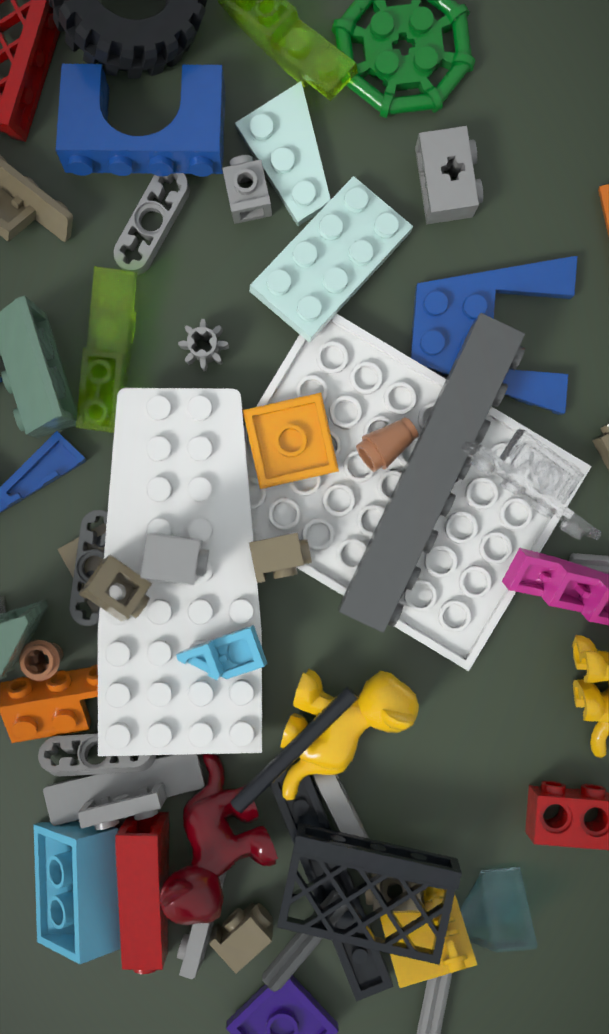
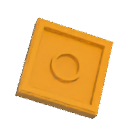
M321 393L243 410L260 489L339 472Z

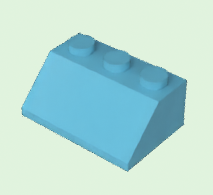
M79 821L53 826L51 822L34 824L37 942L78 964H83L121 949L115 835L118 832V828L110 827L104 830H95V826L81 829Z

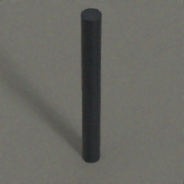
M347 686L230 801L233 808L239 813L247 809L359 699L355 692Z

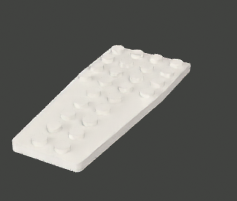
M123 388L117 394L104 559L112 555L141 576L147 533L203 540L202 549L209 550L205 577L198 576L194 585L146 579L152 583L145 594L150 597V600L137 618L130 616L129 619L121 622L100 607L98 623V756L262 753V668L229 679L220 677L218 680L207 676V672L189 663L183 664L176 657V654L252 625L255 627L262 646L258 584L249 542H254L241 394L236 389ZM113 585L110 587L109 594L115 600H120L122 590L120 587Z

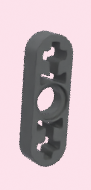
M106 510L89 512L83 518L80 526L69 609L72 618L78 624L84 626L99 623V611L92 613L89 618L86 617V610L80 609V603L88 601V599L80 596L79 592L82 590V583L86 584L90 578L84 569L86 560L91 556H98L104 559V550H87V544L93 545L97 542V532L91 530L92 523H98L100 516L104 517V524L107 525L108 511ZM103 533L101 536L100 546L105 545L106 533Z

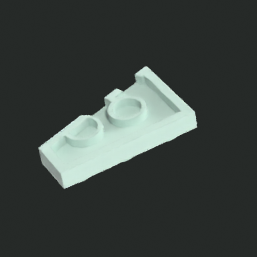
M302 81L235 122L236 130L255 160L261 159L264 174L297 226L316 216L331 199Z

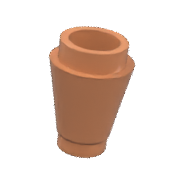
M404 417L399 421L362 436V442L356 445V449L370 470L373 472L380 468L385 470L418 437V431L414 424L407 417Z
M43 640L32 641L20 653V668L32 680L43 681L49 679L58 670L63 658V651L55 643ZM44 654L48 656L49 662L45 660Z

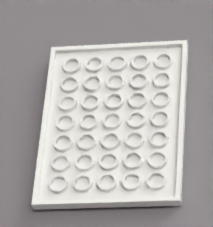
M338 314L328 322L310 343L299 335L256 407L321 393L339 472L260 489L245 424L244 436L254 541L298 533L299 540H308L312 563L304 564L297 568L344 596L446 379ZM492 406L485 418L491 421L489 429L480 444L474 442L468 456L473 458L472 465L463 480L457 478L451 490V493L456 495L454 503L446 517L439 516L433 528L439 532L437 539L428 554L422 551L416 564L417 567L421 568V572L412 590L405 588L398 602L404 605L394 626L467 671L472 667L516 591L508 590L502 580L518 549L523 548L541 552L592 467ZM407 417L416 427L418 437L385 470L380 468L373 472L359 456L356 445L362 442V436Z

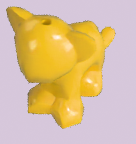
M575 635L572 644L575 666L577 670H587V674L584 675V679L573 681L574 701L576 707H585L583 721H598L592 731L590 745L593 755L602 758L606 756V739L609 735V688L600 692L594 683L608 681L609 684V652L599 651L589 638Z
M308 668L307 672L301 676L293 706L317 716L336 697H332L323 691L320 676ZM381 670L366 681L358 697L359 699L289 769L283 781V798L287 801L295 800L300 782L308 775H337L344 772L354 759L360 736L369 727L387 733H398L414 725L419 712V703L416 694L410 687L397 679L392 673ZM294 712L290 716L283 733L281 748L284 749L308 725V721L303 715Z

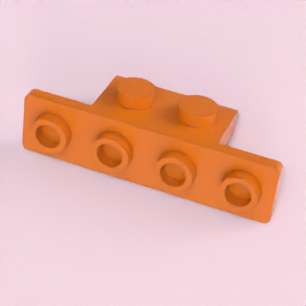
M98 664L89 668L56 671L52 677L43 681L20 677L12 681L0 682V715L11 743L90 730L91 718L84 699L98 697Z

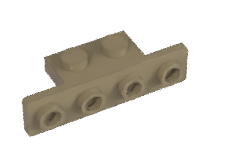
M0 155V236L9 242L36 220L63 242L71 238L73 215L62 202L54 200L41 190L30 177L23 176L10 166Z

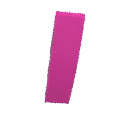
M523 548L518 549L502 580L508 590L540 596L548 606L581 612L589 622L609 625L608 574L554 556Z

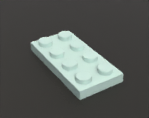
M353 176L250 284L249 292L310 343L411 233L413 226Z

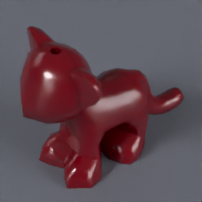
M218 754L202 755L204 764L209 772L208 782L201 791L187 801L183 809L184 830L193 848L191 865L185 866L171 874L161 888L159 901L163 913L176 924L211 923L220 917L224 895L219 877L234 866L238 860L250 857L262 866H272L276 864V859H278L273 842L264 825L238 835L233 833L226 820L229 816L233 815L240 822L250 824L258 820L259 814L255 802L242 813L237 812L233 808L230 801L246 785L237 789H223L225 770Z

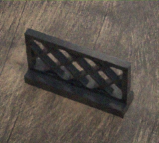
M298 823L277 928L440 965L455 890L459 889L462 875L458 858ZM300 857L318 861L325 873L306 884L298 872ZM327 863L333 864V865H336V866L331 869ZM347 868L358 870L365 882L346 893L336 875ZM368 872H369V873H373V874H377V875H375L374 877L371 878V877L369 876ZM388 877L399 879L406 891L386 902L376 885ZM330 880L340 898L322 909L311 891ZM296 881L300 889L293 893L294 884ZM408 882H413L417 884L411 887ZM429 886L445 890L442 903L428 912L416 895ZM371 889L381 907L362 918L351 900ZM304 895L316 911L315 914L305 920L288 917L290 904ZM411 898L422 915L403 927L392 910ZM346 904L357 922L346 929L336 928L331 923L328 915ZM387 914L397 931L385 939L375 937L368 925ZM439 916L438 924L436 926L432 919ZM427 923L435 935L432 949L415 946L408 935ZM362 929L364 934L358 933V931ZM403 939L405 943H401V942H397V941Z

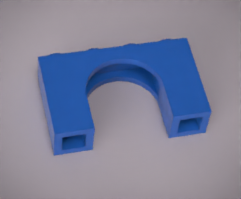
M62 64L56 152L65 173H73L80 176H86L91 173H112L118 176H127L131 173H152L156 176L184 173L199 177L223 174L225 83L222 65H182L181 101L178 113L167 127L154 134L131 136L117 131L108 124L109 86L102 64Z

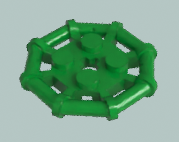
M354 0L341 18L334 20L331 29L336 39L340 73L337 77L341 87L347 86L380 112L379 117L387 118L388 115L426 110L436 113L443 109V102L466 73L473 71L476 62L471 54L467 20L470 11L466 4L460 5L455 0H426L444 14L437 21L430 9L421 6L422 0H411V4L388 7L385 0ZM371 6L375 12L371 18V23L366 29L357 26L356 23ZM452 29L455 53L444 51L442 34ZM399 40H406L413 47L409 48L408 55L404 56L401 55L399 49H393L392 45L397 44ZM352 43L363 45V62L354 64ZM440 66L448 69L449 71L436 87L433 86L429 79L435 69L437 70ZM367 75L373 78L377 76L383 81L382 85L386 87L384 94L363 78ZM417 88L420 91L418 95L395 97V91Z

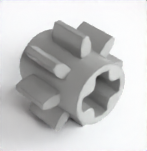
M201 319L200 327L194 329L186 325L187 341L178 342L181 349L190 350V353L185 358V362L190 365L197 360L200 362L203 371H207L208 363L213 361L222 365L223 362L219 356L220 350L229 349L228 342L218 341L217 339L223 332L222 327L218 325L211 330L208 328L205 319ZM199 339L205 342L209 341L212 348L208 352L203 349L199 350L196 342Z

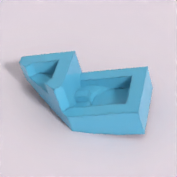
M254 625L220 636L176 654L179 662L183 664L189 663L207 672V676L218 680L220 677L229 679L267 665V660Z

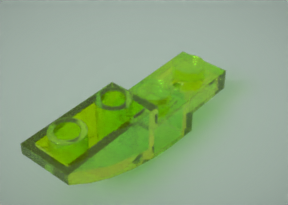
M217 0L241 29L297 82L302 81L303 87L310 84L330 101L358 73L356 62L300 20L296 7L287 0Z
M94 266L87 347L83 348L76 428L114 433L117 394L121 389L126 388L137 314V312H134L137 272Z

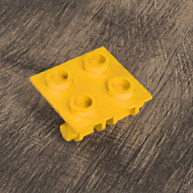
M428 887L424 890L423 899L427 912L442 903L445 890L435 887ZM454 895L440 965L390 954L399 988L477 965L456 895ZM394 913L403 927L422 915L421 913ZM387 914L380 917L385 938L397 931ZM439 916L432 919L436 926L438 924ZM427 923L408 935L415 946L432 949L435 935ZM403 939L397 941V942L405 943Z

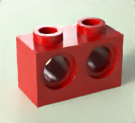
M542 781L541 786L529 785L525 832L533 844L609 850V793L606 791V788L594 784H582L581 789L566 788L565 784L556 781ZM558 804V814L552 819H544L545 809L550 805ZM597 807L599 809L597 817L591 822H584L585 813L589 809Z

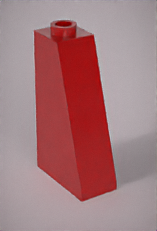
M158 812L156 815L143 820H135L134 815L127 817L115 835L122 970H133L138 974H150L156 970H163L168 955V918L163 913L159 899L161 888L169 877V812Z

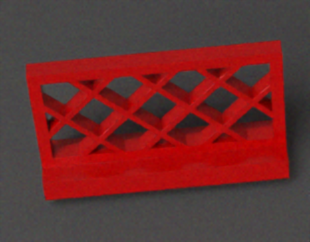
M10 0L15 11L0 20V42L3 46L0 50V64L7 59H10L12 63L9 74L0 80V132L6 133L12 139L22 142L27 140L60 34L53 20V8L50 7L49 0H30L21 7L17 0ZM21 21L23 29L20 38L8 44L3 32Z

